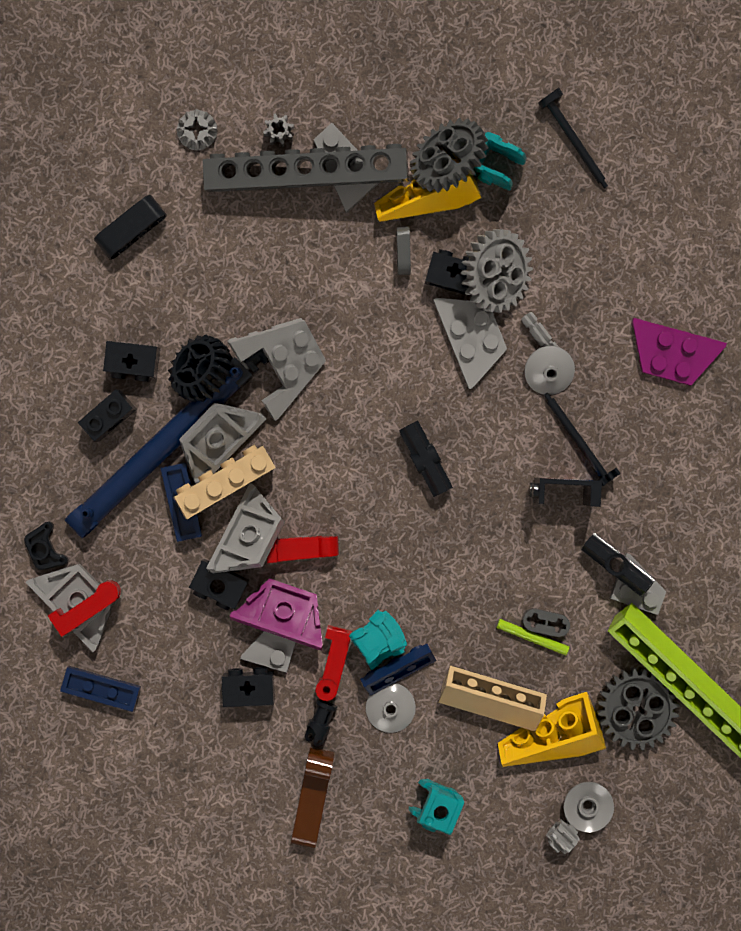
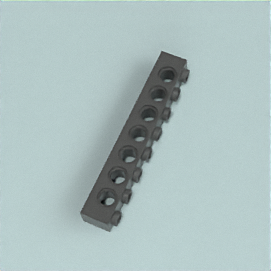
M388 144L386 149H376L375 145L361 146V150L351 151V147H336L335 152H325V148L310 149V153L300 154V150L296 149L285 150L284 155H275V151H261L260 156H250L248 152L235 153V157L225 158V154H210V159H203L204 190L207 192L409 182L408 153L406 148H401V144ZM380 157H385L389 161L387 168L384 170H377L375 168V162ZM361 159L363 161L362 169L357 172L351 171V161ZM329 160L337 161V169L333 173L325 171V164ZM305 161L311 162L312 170L310 173L301 174L300 165ZM285 163L287 166L285 174L277 176L275 174L276 165ZM255 164H260V175L252 177L250 175L251 167ZM234 165L236 167L235 176L230 179L226 178V168Z

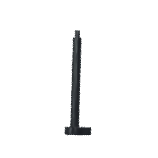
M557 88L539 101L538 104L541 109L548 107L598 184L601 183L605 189L608 187L604 180L606 178L554 102L563 95L560 88Z
M546 393L544 395L548 401L546 403L600 477L597 481H602V486H605L621 473L617 467L608 473L556 400Z

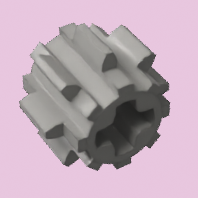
M275 113L273 120H265V125L268 128L263 133L264 136L271 137V145L280 142L281 146L284 147L286 139L293 140V136L289 132L294 129V124L287 123V115L278 118ZM283 126L284 133L278 132L276 135L274 127L279 128Z
M563 820L556 822L546 834L549 839V845L557 853L560 851L563 854L570 852L580 840L577 835V829L568 821L565 823Z

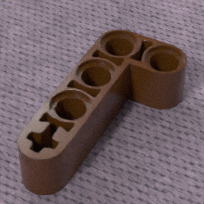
M309 748L291 844L316 848L333 766L334 752Z

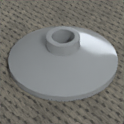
M544 346L529 356L525 364V378L534 391L544 395L546 393L549 395L557 394L565 390L572 382L575 365L569 353L557 346ZM554 369L555 375L552 377L547 376V372Z
M397 683L371 696L369 695L366 701V714L370 723L383 732L394 733L403 730L411 723L415 715V700L411 692ZM393 705L396 710L394 713H388L386 707Z
M582 782L572 787L567 793L563 805L564 814L568 822L575 829L582 832H596L610 822L614 813V802L611 794L602 785L595 782ZM585 801L592 802V806L589 809L583 808Z

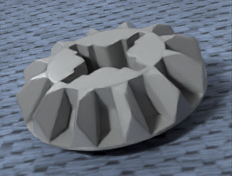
M198 109L190 112L186 111L179 119L176 129L181 143L191 150L206 149L214 142L217 135V125L214 118L207 112ZM196 120L201 128L207 129L199 131L197 140L193 131L186 130L193 128Z

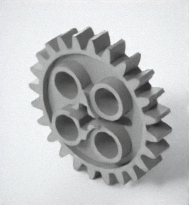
M493 229V231H485V235H478V242L470 243L473 251L465 252L469 260L462 261L467 266V270L461 272L462 275H467V279L462 282V285L469 286L465 294L472 295L470 302L477 303V308L488 312L501 313L502 310L509 311L510 305L517 306L516 298H524L521 291H528L525 282L531 281L532 278L527 276V272L532 271L533 268L528 267L527 263L532 260V257H526L529 248L522 247L525 241L518 239V234L511 233L510 230Z

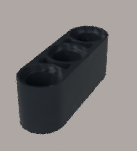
M147 195L95 236L94 241L109 260H112L162 222L167 214L152 195Z

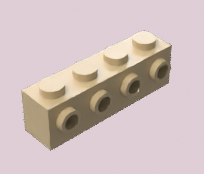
M253 445L242 451L244 457L237 461L232 457L220 464L222 469L213 474L209 470L199 476V483L192 487L187 483L176 490L178 495L174 496L173 499L184 518L189 519L276 468L264 446L257 448L256 445Z
M450 666L442 684L439 703L536 731L544 716L547 694Z

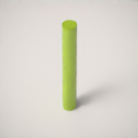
M499 619L496 628L565 656L569 651V646L510 622Z

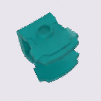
M490 132L485 133L488 139L486 142L488 149L483 152L486 156L491 149L517 164H525L527 157L522 152V148L509 142H502L503 139L499 135ZM485 158L479 159V162L483 164ZM484 165L474 167L473 169L474 175L478 176V179L485 184L491 185L493 183L509 191L513 187L512 180L503 173L492 170Z
M377 610L369 618L370 622L366 626L355 630L349 635L352 643L357 646L371 670L378 667L385 659L404 653L407 646L405 636L399 624L387 611L381 612Z
M421 779L418 783L429 791L423 809L409 806V811L417 817V823L422 824V827L431 832L438 830L451 835L464 805L463 797L451 787L438 784L430 779ZM438 806L447 808L448 812L444 818L434 814V810Z

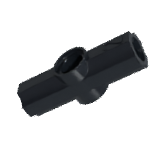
M417 420L400 429V435L411 453L409 455L418 473L422 474L433 497L453 488L446 472L441 466L442 461L435 447L427 439L419 421Z
M596 533L589 537L581 549L605 568L609 574L615 576L640 597H643L655 582L654 578ZM615 558H621L624 561V568L620 572H615L612 569V562Z

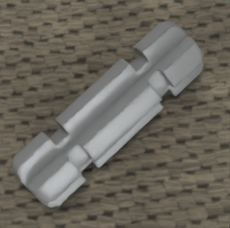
M529 312L522 317V323L526 328L529 327V332L540 347H559L555 341H551L552 337L543 325L536 321L537 317L533 312Z

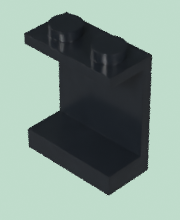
M534 478V483L530 482L529 498H533V503L544 504L545 484L584 485L583 505L601 507L602 481Z

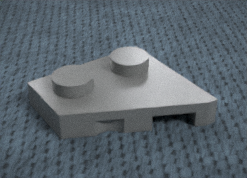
M625 553L629 560L649 574L630 554ZM624 561L621 563L619 572L624 568ZM616 578L610 599L627 605L633 603L639 609L658 615L666 591L655 580L643 597H640Z
M264 631L241 655L240 659L287 673L296 642Z

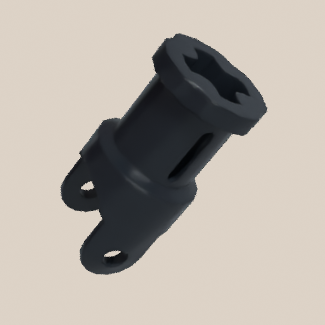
M321 699L316 700L317 707L313 718L309 719L304 736L306 741H313V745L316 748L324 744L330 730L329 722L333 711H336L338 707Z

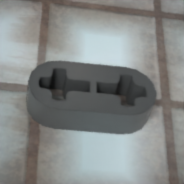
M397 227L398 275H411L409 227Z
M530 608L522 616L523 625L532 632L562 637L570 629L569 620L560 613ZM533 613H537V617L544 620V624L535 623L534 627H531V623L527 621V618L532 617ZM558 618H561V622L565 624V627L555 632V628L548 625V621L557 622Z

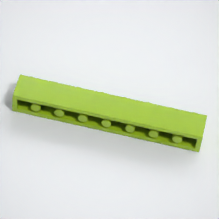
M630 603L616 614L608 632L741 758V706L633 603Z

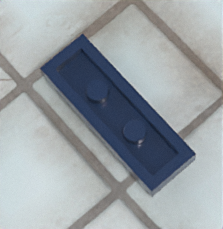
M181 463L161 468L177 542L202 537L198 513L189 519H185L173 499L174 496L178 495L176 492L178 488L187 483L191 486L187 464Z
M428 644L419 645L411 649L410 653L391 659L382 668L369 671L360 680L371 696L437 660Z
M68 666L60 692L133 712L141 686Z

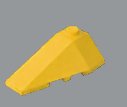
M471 174L466 176V182L460 180L457 188L452 184L448 191L442 187L439 193L435 189L431 192L426 188L423 189L414 179L407 187L397 186L376 201L374 205L377 218L381 222L458 209L472 204L480 199L481 195L475 177Z
M584 692L558 702L556 710L547 716L544 714L536 731L521 727L498 742L502 766L578 757L606 749L601 726L588 693Z

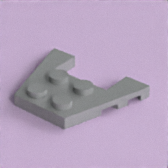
M302 318L272 326L271 329L262 332H251L245 337H234L227 341L240 362L263 349L283 385L261 400L271 418L275 421L279 419L326 362L310 329Z

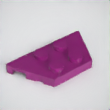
M632 318L631 321L636 338V348L640 358L641 373L691 386L727 345V343L641 319Z
M268 579L258 592L250 595L246 602L239 609L231 612L229 616L230 620L322 651L323 644L317 594Z

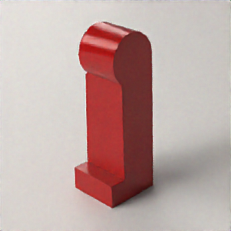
M338 536L277 538L267 557V563L338 556Z
M113 580L105 581L97 587L96 593L66 613L59 608L49 614L48 618L61 637H63L115 602L121 595L120 585Z
M330 625L327 627L325 638L332 640L323 677L316 684V694L323 701L332 700L337 694L351 640L349 635L352 633L350 630Z

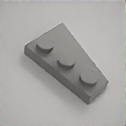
M333 123L313 139L316 147L325 148V152H335L336 147H351V151H357ZM354 159L350 163V170L353 172H357L363 167L361 159ZM329 160L325 164L328 173L336 171L337 161ZM379 183L338 185L334 187L347 213Z

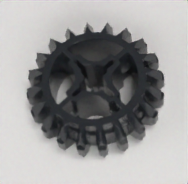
M206 334L202 337L197 335L195 340L189 338L187 345L181 344L182 349L179 353L175 352L176 358L170 361L173 367L168 370L171 374L168 380L171 382V387L182 398L195 403L197 401L204 402L206 398L212 399L214 392L220 393V387L227 385L225 380L231 376L229 370L234 367L231 363L233 357L229 353L230 350L222 341Z

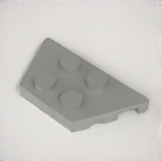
M435 298L433 302L467 387L471 389L507 350L506 344L493 312L477 308V303L468 300Z
M214 403L179 439L194 483H199L198 477L209 470L214 474L221 467L220 464L227 461L266 418L258 412Z
M249 483L206 567L211 573L263 567L285 523L253 484Z
M81 564L26 581L27 585L53 612L61 608L64 613L96 593V589L100 585ZM113 603L72 630L92 652L99 646Z

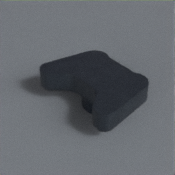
M50 521L43 523L24 538V543L30 557L38 570L62 566L69 561L66 555L59 554L54 550L50 540L54 524Z

